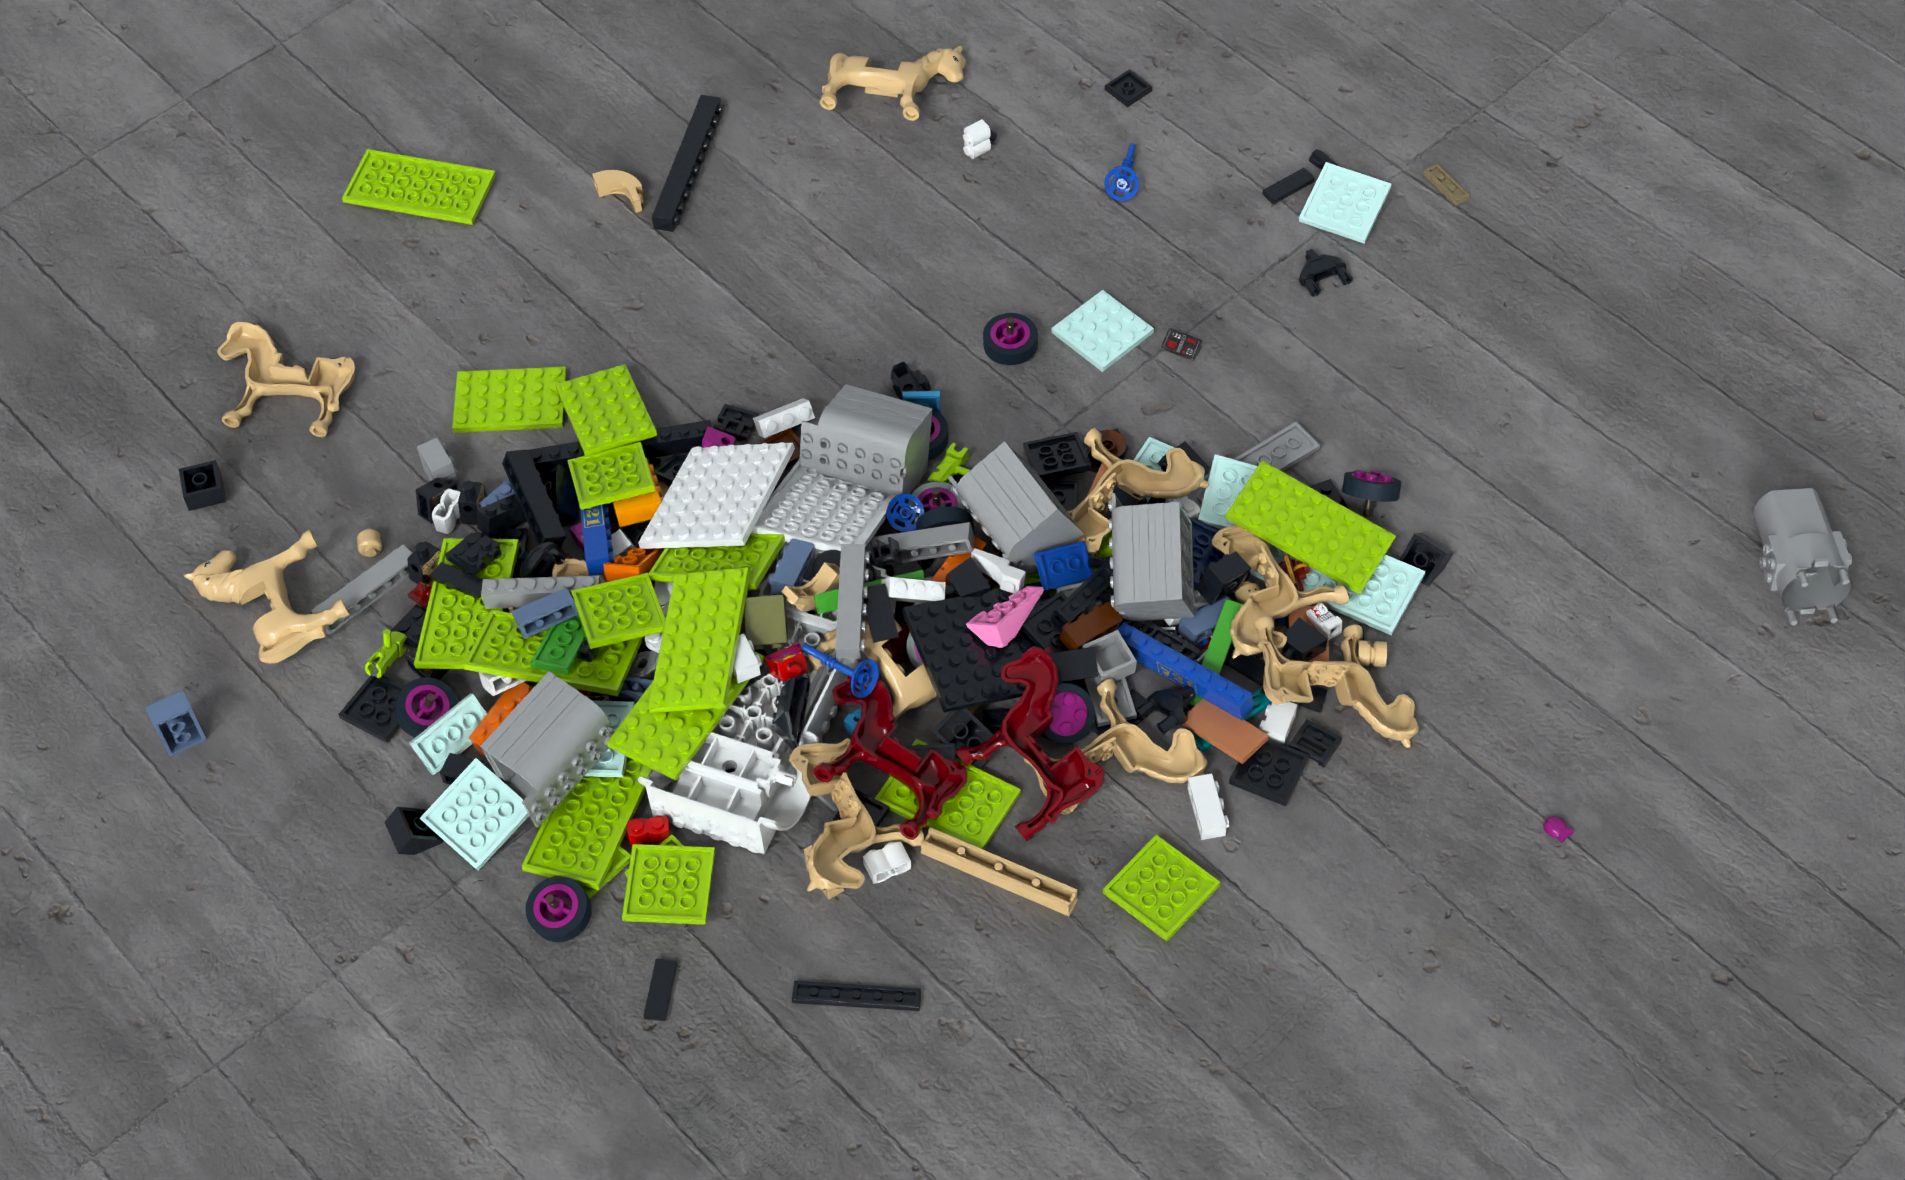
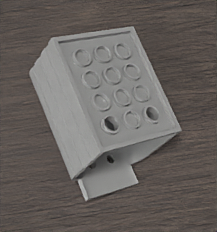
M845 384L842 390L837 393L836 397L823 410L818 425L802 421L800 465L815 469L817 473L891 495L910 494L927 472L932 408Z
M1005 441L974 466L972 470L968 471L960 479L959 483L952 476L948 477L952 483L951 489L953 492L961 497L962 504L967 509H970L972 517L982 525L981 529L985 534L992 538L991 542L998 550H1001L1003 558L1010 560V564L1013 567L1026 571V574L1038 572L1033 553L1072 544L1084 535L1083 531L1033 467Z
M1111 493V500L1108 502L1109 511H1112V519H1109L1110 531L1112 530V538L1109 539L1110 549L1113 550V557H1110V567L1113 569L1110 583L1111 588L1114 590V595H1111V606L1119 612L1123 619L1133 621L1195 617L1192 522L1180 502L1123 506L1115 493Z
M548 671L480 747L497 777L524 799L522 804L532 819L534 826L538 828L609 749L607 741L613 735L614 730L610 728L611 724L608 717L597 704Z

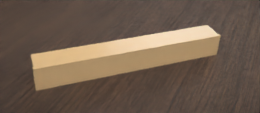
M931 827L925 840L921 842V854L1064 915L1070 916L1078 901L1077 889Z

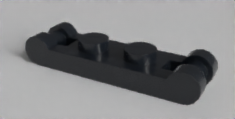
M1148 620L1142 624V628L1139 630L1182 655L1188 652L1189 655L1186 657L1193 661L1199 659L1202 655V652L1197 647Z

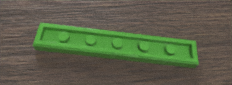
M923 570L893 576L896 578L925 580ZM882 579L867 582L865 586L879 585ZM839 589L813 595L818 614L837 610Z
M1228 599L1225 600L1202 666L1218 675L1221 674L1232 644V637L1230 636L1231 620L1234 619L1241 605H1244ZM1195 695L1196 697L1188 706L1193 708L1202 698Z

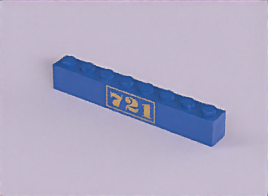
M602 504L589 509H580L585 561L589 576L604 574L603 564L615 562L611 530L608 529L611 528L608 504Z
M1125 622L1117 629L1136 661L1181 687L1190 686L1195 695L1240 720H1243L1254 707L1252 693Z

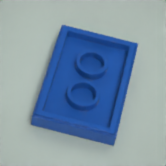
M1085 541L1033 553L1044 591L1086 581L1093 574L1092 568H1088L1089 555Z

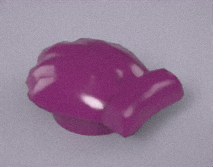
M1547 817L1543 823L1544 831L1551 837L1557 838L1561 843L1574 833L1571 828H1568L1566 822L1561 817Z

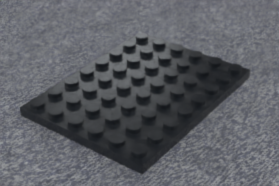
M1041 581L1024 584L1023 588L1027 586L1042 587ZM997 589L903 607L902 614L944 713L1022 697L1027 686L1019 683H1007L1001 678V671L1004 665L1020 659L1029 648L1036 646L1033 641L1020 629L1017 635L1008 642L1007 646L1002 648L988 646L966 625L978 613L982 611L987 613L994 609L993 605L996 603L1001 604L1009 601V596L1013 595V593ZM1048 590L1043 591L1031 612L1051 598ZM1084 679L1064 683L1081 685L1084 684Z

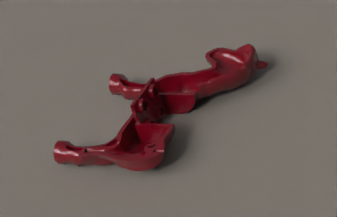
M1033 646L1020 659L1003 666L1001 678L1004 681L1027 686L1020 701L1010 709L1003 719L1000 730L989 740L975 747L968 748L962 746L955 751L962 761L969 766L974 760L986 761L995 751L1001 747L1008 746L1027 759L1038 771L1046 786V802L1034 818L1030 821L1019 822L1015 826L1026 841L1032 839L1035 833L1043 830L1048 822L1055 824L1057 817L1063 810L1095 795L1104 782V770L1099 765L1088 761L1078 747H1075L1054 765L1052 760L1035 741L1050 726L1053 720L1050 711L1057 692L1059 675L1058 666L1050 656L1051 647L1043 650L1040 647Z
M848 676L845 682L835 686L832 690L835 703L842 705H861V717L854 728L849 747L845 753L833 762L819 763L814 768V775L820 781L828 783L834 776H842L843 773H847L849 767L856 761H863L889 774L909 788L915 795L917 803L916 814L912 819L903 821L900 825L901 834L907 839L914 840L920 834L921 829L927 825L928 818L937 819L941 814L943 804L948 799L957 795L967 782L966 768L959 762L945 759L933 749L928 752L920 763L922 758L918 756L916 751L907 749L901 745L898 739L891 738L897 725L893 723L895 718L892 714V700L884 682L878 679L873 691L868 696L858 698L852 693V677Z

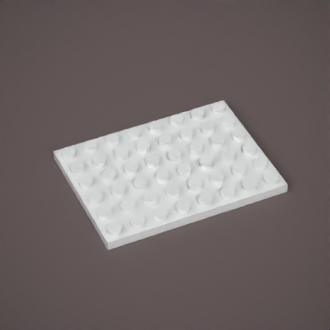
M781 442L704 448L699 446L693 447L639 540L640 548L745 545L795 450L794 444Z
M799 459L770 496L751 533L784 534L786 542L795 539L814 544V550L841 551V544H865L867 546L886 519L887 506L895 495L819 474L815 469L801 466Z

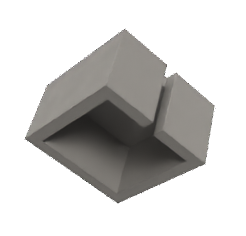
M435 438L417 446L423 470L430 481L435 478H440L446 483L452 480L459 486L457 481L459 474L454 467L456 466L452 456L448 457V450L444 443L441 444L438 438Z
M1118 630L1083 645L1082 648L1095 647L1098 677L1094 679L1098 686L1107 679L1112 678L1115 682L1135 673L1137 661Z

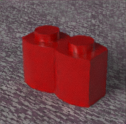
M655 816L648 820L636 818L627 822V832L631 847L633 844L659 845L671 836L669 820L666 816Z

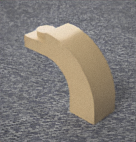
M605 170L592 174L594 186L599 197L609 194H622L630 199L636 213L642 211L641 204L644 203L642 185L636 177L620 170Z
M824 562L819 572L810 582L800 587L785 586L782 593L787 597L786 600L795 605L800 611L815 609L816 605L813 595L839 589L840 568L836 564Z

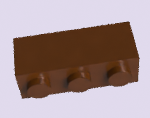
M1109 602L1104 605L1098 604L1090 613L1081 614L1075 622L1072 623L1070 621L1062 627L1059 639L1069 651L1082 649L1083 645L1117 630L1123 619Z

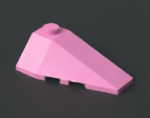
M1027 586L1009 596V601L993 605V610L987 613L985 611L978 613L966 625L988 646L1005 647L1017 635L1044 589L1043 587Z

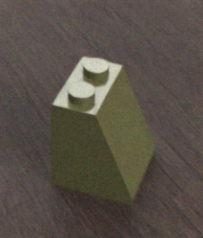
M773 595L746 598L744 616L747 641H752L754 650H764V646L771 645L772 649L784 648V644H788L785 596Z

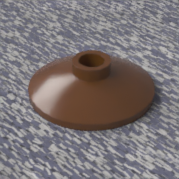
M1113 430L1099 431L1102 434V444L1117 458L1121 457L1126 450L1125 438Z

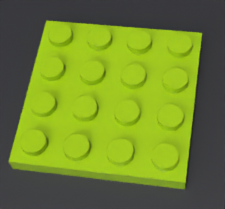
M641 442L567 460L581 510L655 491Z
M648 573L571 590V595L574 599L590 649L664 631L666 619Z
M1155 835L1103 888V894L1168 942L1220 887L1221 882L1158 835Z
M633 844L622 913L623 921L706 925L715 847Z

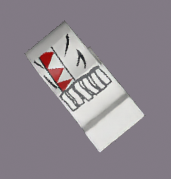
M1319 603L1307 610L1308 620L1322 635L1328 638L1327 641L1342 633V620L1329 612L1324 604Z

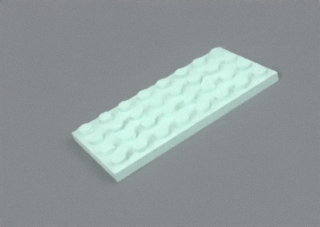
M1273 545L1270 547V552L1275 561L1290 578L1284 556L1288 555L1296 582L1294 586L1298 591L1305 592L1323 585L1331 588L1342 585L1310 566L1301 567L1294 571L1293 568L1295 566L1305 563ZM1385 554L1360 595L1345 587L1349 596L1348 604L1339 605L1334 602L1322 604L1333 611L1392 636L1424 578L1425 571ZM1257 569L1250 571V575L1265 581L1263 576L1259 575Z

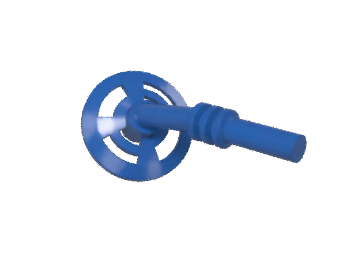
M1134 143L1129 145L1122 166L1111 169L1105 177V190L1112 199L1117 201L1131 199L1139 188L1138 176L1131 169L1136 149ZM1113 174L1115 176L1112 178L1111 186H1109V179ZM1117 177V183L1114 185V180ZM1135 180L1134 189L1132 192H1130L1129 190L1132 187V181ZM1129 181H1130V185H1129V187H1128V188H1126V186H1127V182H1129ZM1116 189L1119 192H1124L1125 196H1118L1113 191Z
M912 491L910 494L895 496L887 506L886 515L888 522L893 528L901 532L915 530L916 522L913 525L911 522L915 519L916 512H919L918 518L924 514V507L921 501L914 495H911ZM909 499L916 504L915 507L908 504ZM896 501H898V504L894 507L893 513H891L892 506ZM897 518L900 522H905V527L897 525L893 520Z
M807 643L803 644L801 650L820 660L821 664L825 663L824 665H828V668L832 667L852 677L851 690L854 696L864 698L873 691L879 675L878 665L874 660L865 659L853 670L836 661L835 657L828 656V653L824 654Z

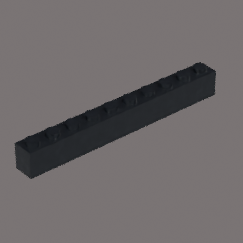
M700 95L653 212L652 222L654 229L674 232L676 225H679L680 215L685 210V202L690 197V189L694 187L696 175L698 176L700 171V164L704 162L705 151H708L709 141L713 139L714 128L718 126L719 116L723 114V105H721L720 97Z
M705 420L657 428V436L638 442H641L645 458L647 457V459L674 455L677 452L687 453L693 447H702V440L707 427L712 428L711 421ZM579 442L528 450L534 460L536 470L540 473V477L547 474L558 464L570 469L567 460L585 456Z

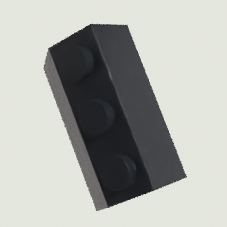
M558 464L545 474L541 481L546 486L548 497L553 502L556 514L559 515L561 526L564 527L576 518L577 496L570 469Z

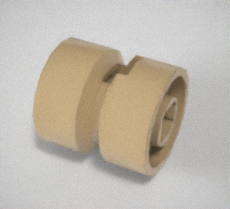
M1358 640L1357 657L1360 665L1369 666L1373 664L1374 667H1386L1387 642L1375 641L1374 644H1371L1370 641Z

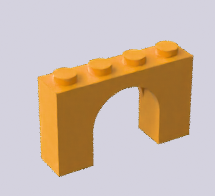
M647 457L646 461L655 491L629 499L614 501L613 505L619 527L652 519L663 500L657 477L654 475L653 465L648 463Z

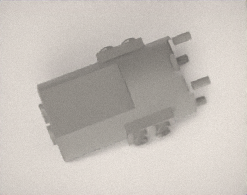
M1813 488L1772 490L1757 502L1753 511L1754 520L1763 543V555L1759 559V565L1764 570L1765 583H1768L1770 591H1779L1791 625L1797 624L1794 611H1799L1800 615L1814 614V606H1817L1818 610L1827 609L1830 621L1832 623L1837 622L1838 619L1833 606L1834 604L1837 606L1847 597L1851 588L1848 568L1852 564V555L1847 551L1846 539H1843L1841 531L1832 532L1821 498Z

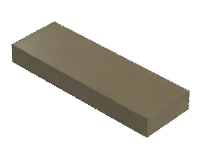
M1438 163L1423 170V175L1455 206L1470 198V194Z

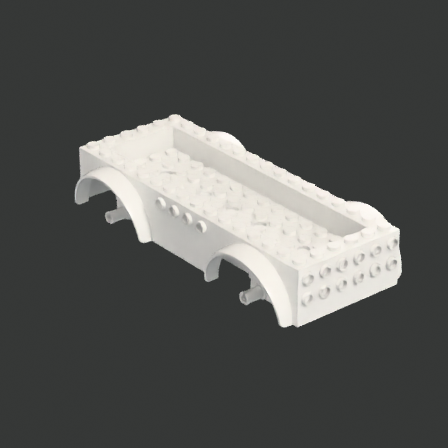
M785 541L757 589H748L746 598L776 595L771 593L769 578L772 573H775L777 561L782 559L783 550L790 542ZM814 550V559L800 586L807 584L814 578L812 573L813 563L824 552L823 550ZM868 566L867 569H869V579L873 580L872 570ZM873 566L877 573V580L890 577L886 575L885 569ZM786 600L788 644H784V648L800 643L802 647L804 643H807L816 649L820 643L827 641L825 633L836 629L837 610L818 614L816 608L809 611H800L795 605ZM889 600L894 616L896 601ZM743 618L740 635L744 634L746 637L745 618ZM772 645L764 646V651L770 655L784 648L772 649ZM835 651L830 654L832 658H836V661L853 670L856 669L861 661L869 659L862 651L861 659H837ZM807 659L808 671L805 673H809L811 686L799 746L822 743V736L828 732L830 720L836 716L838 710V703H835L832 690L835 686L845 682L848 675L832 667L828 668V665H824L825 663L817 671L808 663ZM769 673L741 691L677 780L655 770L647 778H638V782L646 787L653 817L666 816L669 823L678 828L684 827L696 834H705L714 840H723L729 842L732 846H741L753 853L759 852L765 854L776 830H789L800 820L812 795H809L803 784L802 773L789 762L793 750L777 734L776 726L772 724L773 713H777L776 697L780 696L781 688L789 679L781 681ZM728 769H735L732 773L726 772Z

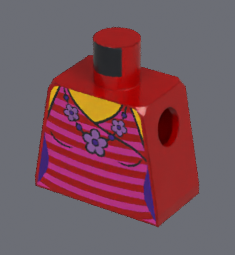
M794 644L764 657L769 672L773 677L785 681L808 671L807 662L803 650H801V644Z

